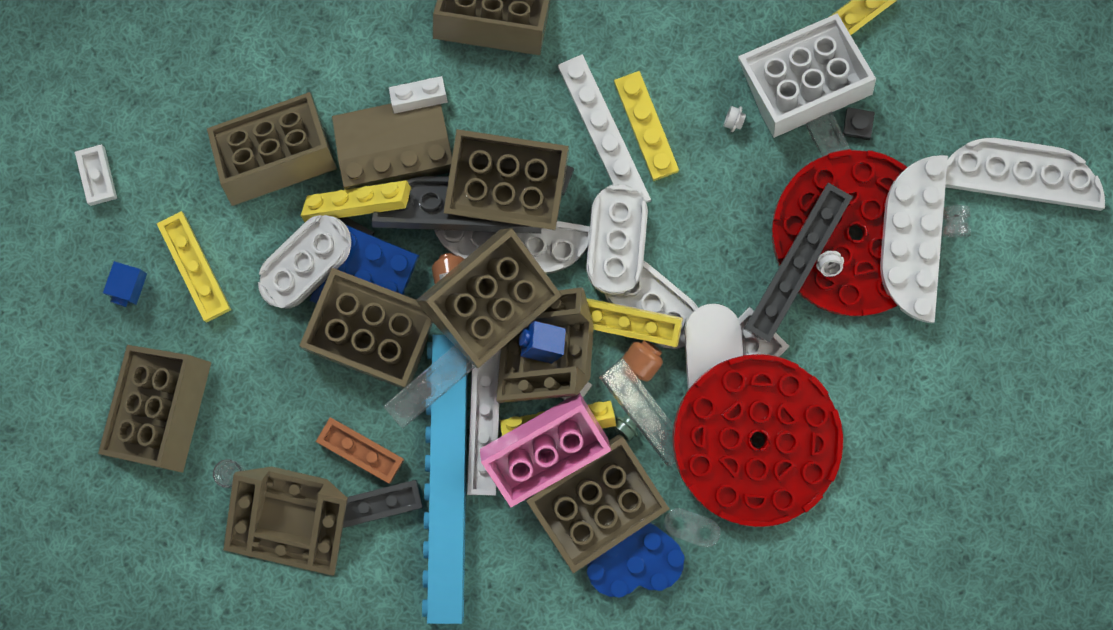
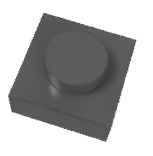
M848 107L846 109L842 136L870 140L875 112Z

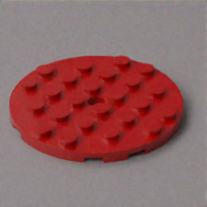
M849 149L829 153L810 162L790 180L779 197L772 221L773 250L779 266L827 183L853 196L820 253L821 255L826 251L839 252L841 257L844 258L843 270L833 277L824 276L817 269L816 264L818 261L816 260L798 292L800 296L820 309L844 316H869L898 306L890 295L888 296L881 278L880 261L886 198L891 185L907 166L882 153L870 150ZM856 225L862 229L863 236L860 240L851 239L849 235V228Z
M764 354L744 355L723 361L707 370L686 392L677 410L673 426L674 459L681 479L687 489L702 506L713 514L727 521L745 526L767 527L789 522L804 512H808L823 498V494L831 482L835 480L842 459V424L838 410L835 409L828 395L829 392L814 375L809 374L806 370L799 367L798 364L777 356ZM755 432H760L765 437V443L761 448H755L750 441Z

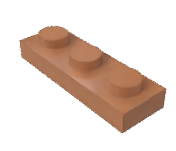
M331 417L316 440L320 445L391 484L405 460Z

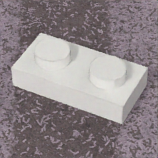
M442 76L389 87L394 114L448 103Z
M101 144L76 151L75 155L87 204L92 206L117 199L105 147Z

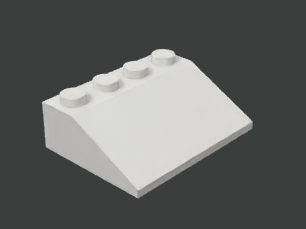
M838 13L738 56L758 109L773 138L873 95L876 77Z

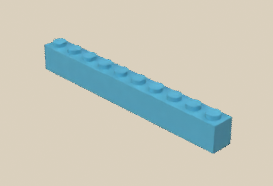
M433 335L432 342L427 343V358L432 359V370H427V387H432L431 398L426 399V415H431V426H426L425 432L426 443H430V455H425V472H430V483H425L424 499L429 501V512H424V529H429V541H424L423 558L428 559V570H423V588H428L427 599L422 601V617H427V624H463L468 359L445 335Z

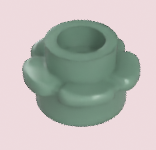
M628 416L616 418V426L612 427L616 433L623 436L626 441H630L634 436H638L636 431L638 425Z

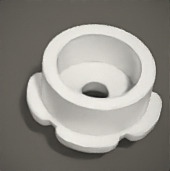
M731 106L727 113L723 126L731 129L730 132H734L736 128H742L746 114L742 113L743 108L741 106L739 108Z
M826 251L817 259L816 267L824 276L833 277L843 270L844 258L837 251Z

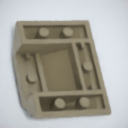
M582 287L558 290L562 296L531 322L538 321L566 328L564 355L552 364L521 357L522 346L519 345L521 332L501 348L496 398L498 403L577 396L590 380L594 326L586 294Z
M271 466L235 472L233 475L223 550L334 576L348 498L327 479Z

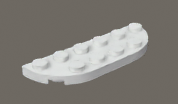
M983 138L967 143L955 151L947 160L946 188L1098 211L1105 209L1104 191L1098 176L1093 174L1083 158L1063 148L1000 138Z
M944 155L927 157L907 167L891 185L885 203L880 261L881 278L888 296L890 295L902 312L916 320L927 323L935 322L948 156Z
M557 221L556 230L542 228L541 234H516L544 272L551 274L568 268L585 253L588 248L590 226ZM434 230L439 241L450 253L461 256L464 259L496 233Z

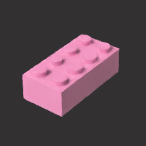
M579 393L577 396H571L480 448L482 465L509 506L513 507L611 451L608 437Z

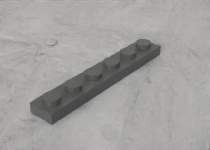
M830 183L826 184L744 330L770 343L853 196Z

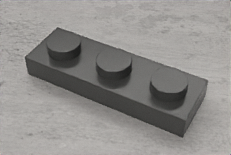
M417 480L347 497L343 528L423 508Z

